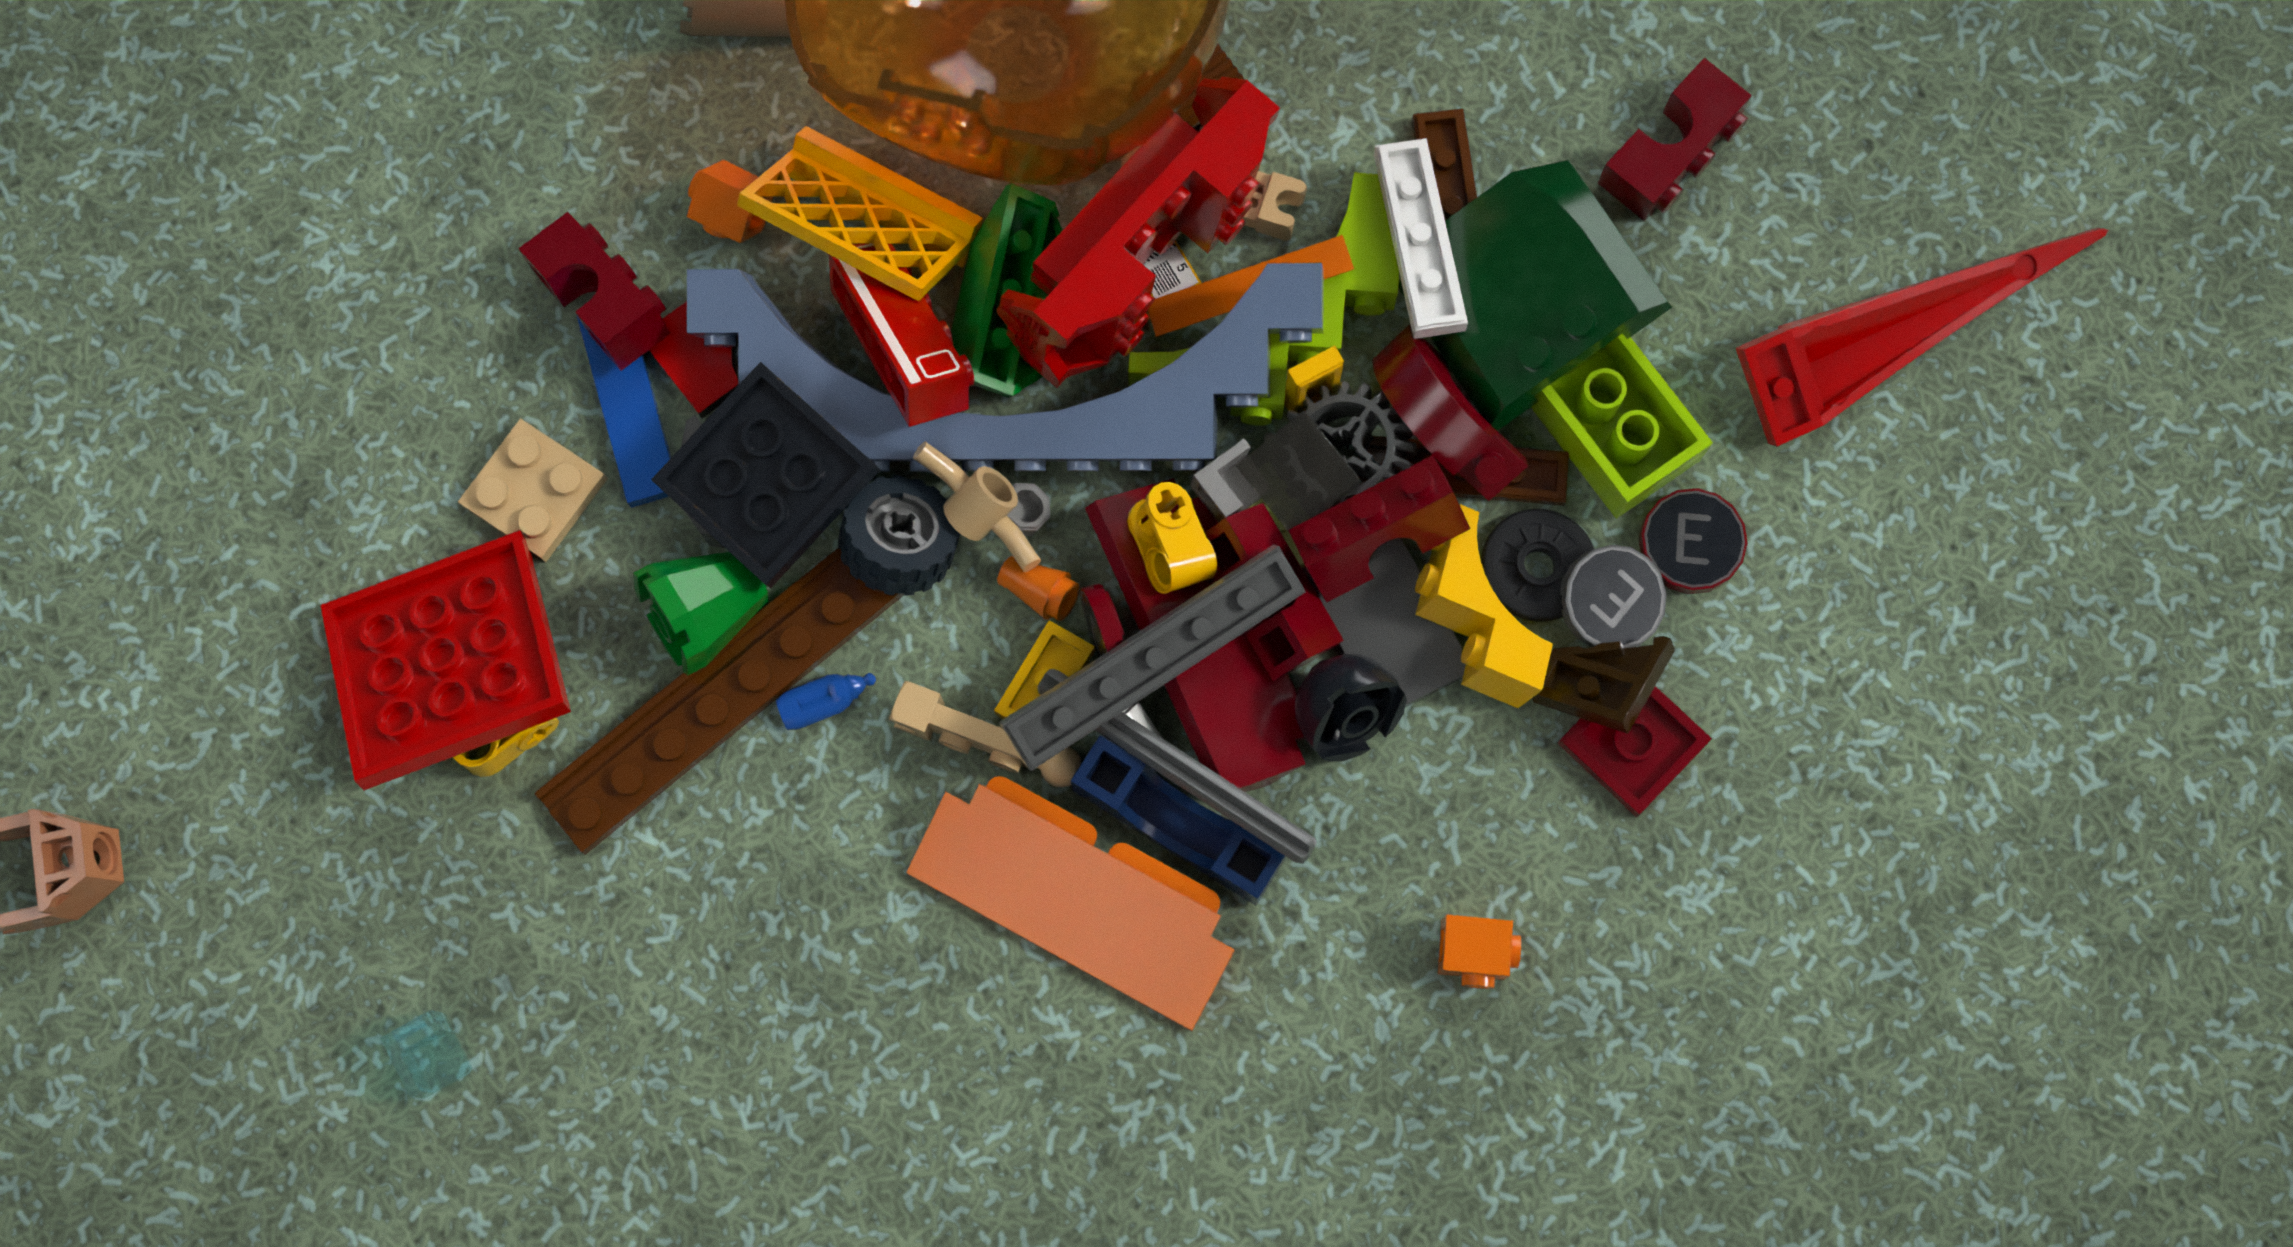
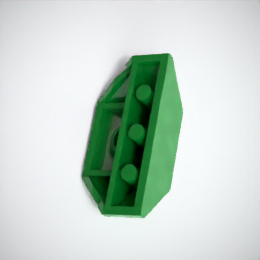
M1013 183L1005 186L970 245L951 328L954 348L959 356L966 355L971 363L974 373V385L1007 398L1016 395L1043 376L1025 362L1007 336L1008 327L998 315L996 309L1000 306L1001 296L1008 289L1040 299H1045L1048 296L1031 281V274L1035 271L1032 269L1033 262L1063 231L1057 219L1060 215L1055 201Z

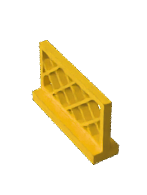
M807 126L795 135L791 151L739 193L737 203L738 207L917 301H920L955 265L962 268L966 265L970 245L981 228L983 218ZM762 196H781L785 198L786 203H772L762 198ZM798 197H819L822 204H800ZM807 220H829L831 227H817ZM842 220H864L867 228L845 227ZM852 243H873L876 251H863L853 246ZM888 244H909L911 251H890ZM898 267H919L922 276L916 279L899 270Z

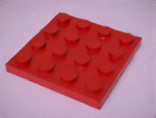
M521 530L320 605L354 781L364 791L571 712L531 551Z

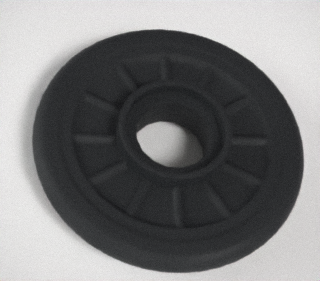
M1527 509L1506 517L1495 526L1484 544L1481 564L1491 588L1512 615L1528 621H1552L1563 617L1560 588L1561 581L1570 564L1586 551L1593 550L1594 547L1586 532L1571 518L1552 510ZM1533 552H1543L1553 562V573L1545 578L1533 577L1525 568V557Z

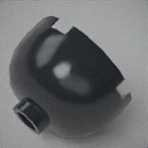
M1344 654L1320 661L1311 668L1296 694L1294 705L1295 718L1306 742L1322 759L1328 762L1346 761L1369 751L1371 748L1366 741L1374 737L1379 731L1386 738L1394 730L1404 714L1407 699L1405 693L1399 687L1398 681L1380 663L1361 654Z

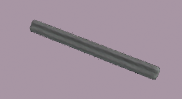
M1055 669L1048 670L1038 685L1037 690L1039 694L1042 695L1067 679L1068 676ZM1123 712L1095 729V731L1295 863L1303 864L1314 851L1317 841L1313 836Z

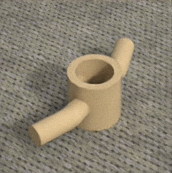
M926 441L917 448L913 459L941 478L954 491L945 501L943 507L947 520L956 531L974 541L984 539L993 531L1004 542L1023 572L1032 570L1041 562V559L1022 531L1007 516L1018 503L1017 493L1007 478L1000 472L986 466L979 467L969 477L955 462Z

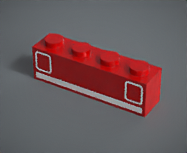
M873 243L853 244V246L863 251H876ZM888 244L890 251H896L892 244ZM828 254L830 290L908 426H915L968 410L969 386L974 385V373L971 363L966 355L959 356L953 346L951 331L944 320L938 321L933 313L929 294L927 293L920 301H917ZM898 267L899 270L912 276L911 267Z

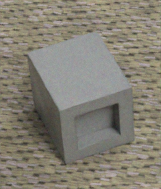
M1245 439L1239 441L1194 474L1190 487L1218 523L1228 516L1248 509L1271 490L1268 481L1248 457L1251 446Z

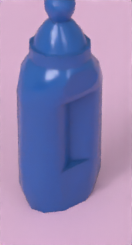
M867 673L864 677L850 674L845 676L828 674L784 692L776 699L777 708L787 730L801 729L843 712L851 705L854 699L859 698L866 685L871 686L875 684L876 678L872 673Z

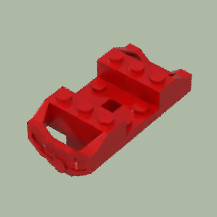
M1223 76L1220 80L1204 78L1197 86V95L1192 103V108L1203 127L1201 131H1196L1173 111L1033 262L1032 269L1035 271L1031 274V281L1048 295L1045 299L1009 289L1001 296L1000 306L996 311L1008 327L1007 336L1025 362L1056 388L1067 377L1107 365L1118 352L1126 357L1140 342L1145 334L1141 329L1150 317L1146 312L1155 301V298L1151 296V292L1156 279V275L1144 266L1143 263L1154 251L1160 256L1163 255L1178 238L1180 232H1182L1208 254L1219 241L1225 246L1228 245L1245 225L1246 221L1242 218L1253 204L1249 199L1260 185V182L1255 178L1263 159L1268 128L1276 120L1280 110L1276 103L1248 80Z

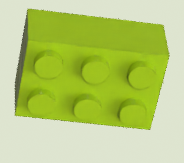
M1623 334L1537 393L1535 397L1539 402L1531 407L1561 448L1569 453L1571 461L1616 519L1700 462L1713 444L1631 337L1627 339Z

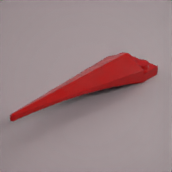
M2094 228L1778 326L1777 330L1736 347L1735 349L1768 444L1778 447L1824 426L1924 352L2025 285L2106 236L2109 230Z

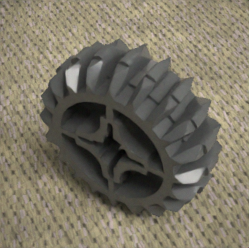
M1342 380L1338 395L1332 396L1329 388L1326 385H1321L1319 388L1321 400L1313 403L1311 397L1306 395L1303 402L1306 411L1302 415L1292 410L1287 412L1286 417L1294 428L1278 429L1277 436L1286 446H1282L1274 451L1276 460L1285 464L1277 471V474L1281 481L1291 482L1286 492L1291 499L1302 498L1301 507L1305 512L1311 513L1320 506V513L1413 466L1411 462L1405 459L1412 458L1418 454L1416 443L1408 441L1414 434L1402 422L1401 417L1393 406L1389 407L1390 402L1383 391L1372 398L1370 385L1363 383L1358 388L1356 394L1353 395L1349 383ZM1353 417L1345 426L1340 428H1332L1326 425L1339 418ZM1377 425L1387 435V451L1382 465L1375 462L1373 456L1367 452V448L1373 440L1371 433ZM1311 440L1316 442L1324 452V456L1318 465L1320 472L1314 480L1308 476L1306 469V454ZM1346 445L1347 449H1349V445H1353L1361 460L1355 456L1346 459L1344 455L1343 460H1340L1333 446L1340 449ZM1361 476L1367 479L1366 482L1356 487L1333 489V486L1339 488L1350 477Z

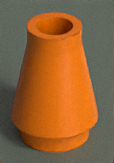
M1013 556L1006 559L997 577L998 585L1008 589L1045 620L1051 618L1058 621L1064 620L1072 610L1080 590L1079 583L1071 580L1069 572L1037 565L1028 572H1023Z

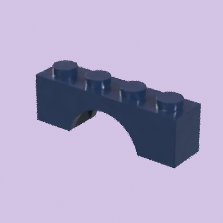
M1101 735L1071 779L1072 789L1075 793L1255 906L1285 861V855L1232 820L1192 800L1167 783L1147 764Z

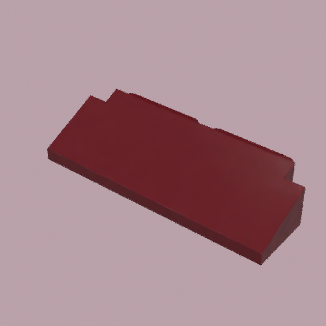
M1174 478L1096 500L1085 508L1140 631L1215 583L1212 578L1165 594L1158 592L1148 578L1145 562L1129 530L1127 519L1133 505L1142 499H1146L1150 490L1160 483L1171 482L1177 484ZM1197 497L1191 499L1205 533L1218 522L1200 498ZM1178 504L1170 510L1172 514L1178 510ZM1148 515L1141 520L1142 524L1149 519ZM1261 622L1164 684L1199 762L1244 792L1271 785L1306 765L1297 745V742L1304 739V736L1295 718L1294 705L1297 691L1289 674L1272 681L1246 636L1247 633L1258 627Z

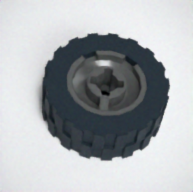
M894 475L893 478H885L884 476L875 478L874 482L867 484L845 508L839 530L838 549L842 551L840 558L843 564L847 565L851 570L850 574L856 580L859 578L866 583V587L872 590L884 591V594L894 595L895 593L904 594V596L914 595L917 591L922 590L925 592L931 589L936 582L940 583L945 577L947 569L951 567L960 538V533L953 528L945 516L943 505L947 499L940 494L941 491L934 486L930 487L924 484L922 480L916 478L913 480L907 479L899 475Z

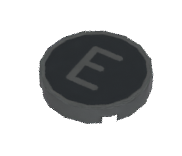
M1607 545L1586 551L1570 564L1561 581L1560 588L1563 605L1561 612L1565 624L1578 640L1590 647H1594L1599 643L1621 641L1623 648L1640 646L1656 632L1665 615L1667 593L1662 575L1649 557L1632 547Z

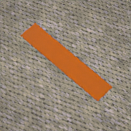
M1343 235L1156 298L1148 310L1155 336L1158 337L1230 312L1268 263H1322L1324 280L1354 270Z

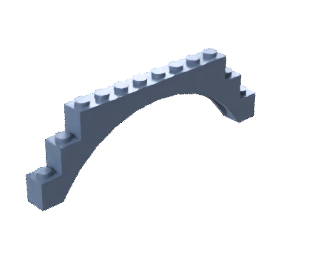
M1268 263L1259 277L1218 326L1173 363L1117 393L1062 410L1007 416L958 412L909 427L890 395L842 370L798 334L761 289L752 275L740 269H687V333L704 338V346L735 347L736 338H738V385L762 362L880 469L879 472H889L890 462H910V471L931 472L913 459L915 451L925 441L953 462H962V470L967 472H975L979 467L983 466L994 469V462H1014V471L1042 472L1046 471V462H1067V471L1091 472L1099 471V462L1120 461V471H1151V461H1173V471H1200L1204 468L1205 461H1213L1217 458V398H1226V407L1238 408L1258 407V398H1270V334H1280L1281 343L1312 342V334H1323L1324 269L1322 263Z

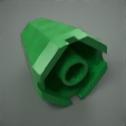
M730 552L651 563L633 572L634 589L640 603L648 599L652 602V605H650L651 613L646 615L650 625L673 663L678 667L682 665L683 672L687 676L706 667L768 601V591L766 588L768 586Z

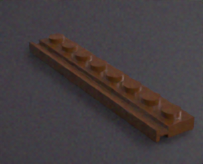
M837 548L755 614L706 667L689 676L683 672L534 794L543 802L550 814L578 849L586 855L767 708L784 692L789 690L902 598L904 594L895 593L894 595L884 594V591L872 590L866 587V583L859 578L856 580L850 574L851 570L847 565L843 564L840 558L842 551Z

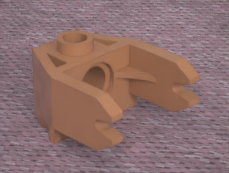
M30 809L28 812L0 818V842L31 836L37 896L36 906L0 914V932L3 931V934L20 933L76 921L124 883L119 829L70 815L39 809ZM64 852L68 859L69 867H66L61 860ZM97 853L100 856V862L98 865L94 857Z

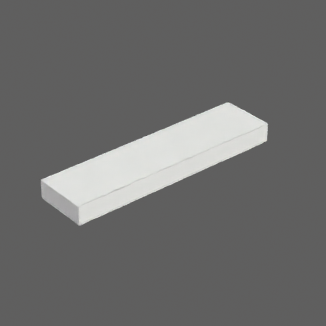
M1427 139L1376 145L1374 158L1413 338L1464 332L1467 329L1468 321Z

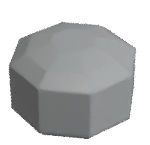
M1015 483L1013 487L1018 496V503L1007 516L1019 527L1024 536H1033L1050 518L1049 497L1036 484Z

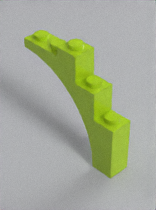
M1354 172L1348 209L1337 236L1343 235L1354 270L1324 280L1323 334H1312V342L1281 343L1280 334H1270V398H1258V407H1231L1230 416H1241L1240 420L1243 423L1256 426L1269 425L1272 423V419L1282 420L1288 361H1297L1298 365L1334 345L1339 353H1341L1344 306L1354 307L1356 313L1368 316L1383 314L1385 310H1394L1398 295L1399 269L1378 174ZM1190 348L1172 352H1130L1128 367L1129 386L1173 363Z

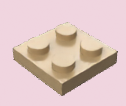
M520 418L459 499L458 503L504 535L521 530L531 553L547 562L608 478L603 472Z

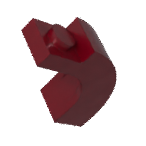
M1410 325L1372 359L1374 374L1382 391L1408 428L1453 476L1459 473L1488 501L1528 467L1526 458L1495 430L1463 396L1449 374L1444 357L1424 338H1413Z

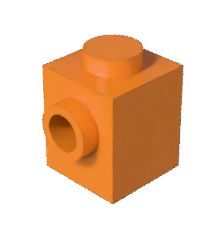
M726 160L699 170L693 177L688 189V196L692 199L686 217L702 224L703 229L707 233L719 238H730L738 243H742L757 235L764 228L766 221L738 207L737 203L739 193L755 181L758 176ZM762 196V198H764V199H766V200H768V201H770V202H772L773 197H774V196Z
M1446 914L1441 919L1437 974L1461 976V986L1494 989L1495 980H1505L1510 976V968L1518 969L1520 964L1521 936L1512 935L1513 921Z

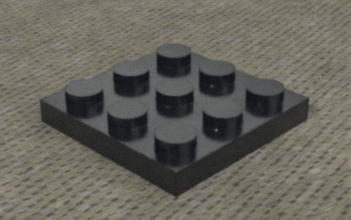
M760 362L651 480L771 589L880 469Z

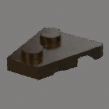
M1665 636L1653 637V645L1623 648L1621 641L1599 643L1591 648H1582L1580 646L1555 648L1550 655L1543 689L1532 700L1536 704L1628 734L1675 652L1672 640Z

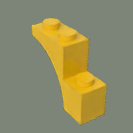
M1460 504L1471 529L1432 549L1429 563L1423 567L1416 582L1415 592L1420 594L1415 615L1469 637L1461 654V662L1466 664L1461 685L1515 708H1520L1542 691L1553 643L1528 630L1516 620L1498 599L1485 575L1478 551L1477 524L1480 512Z

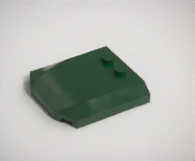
M1569 160L1511 172L1445 221L1468 325L1464 332L1430 337L1481 416L1498 431L1539 401L1535 395L1621 334L1629 339L1673 307L1576 168ZM1400 279L1398 288L1404 296L1403 287Z

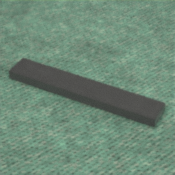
M1272 545L1000 721L999 724L1026 767L1032 771L1306 591L1280 547Z

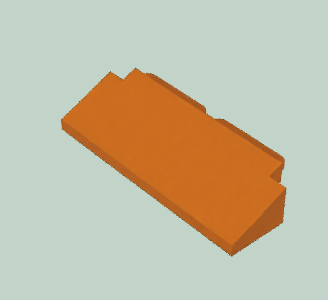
M994 777L987 783L986 787L979 784L970 804L945 791L906 872L908 875L1184 1028L1193 1031L1235 949L1211 937L1221 919V915L1217 914L1220 908V898L1215 891L1127 843L1113 845L1107 854L1094 846L1097 841V832L1092 824L1006 777Z

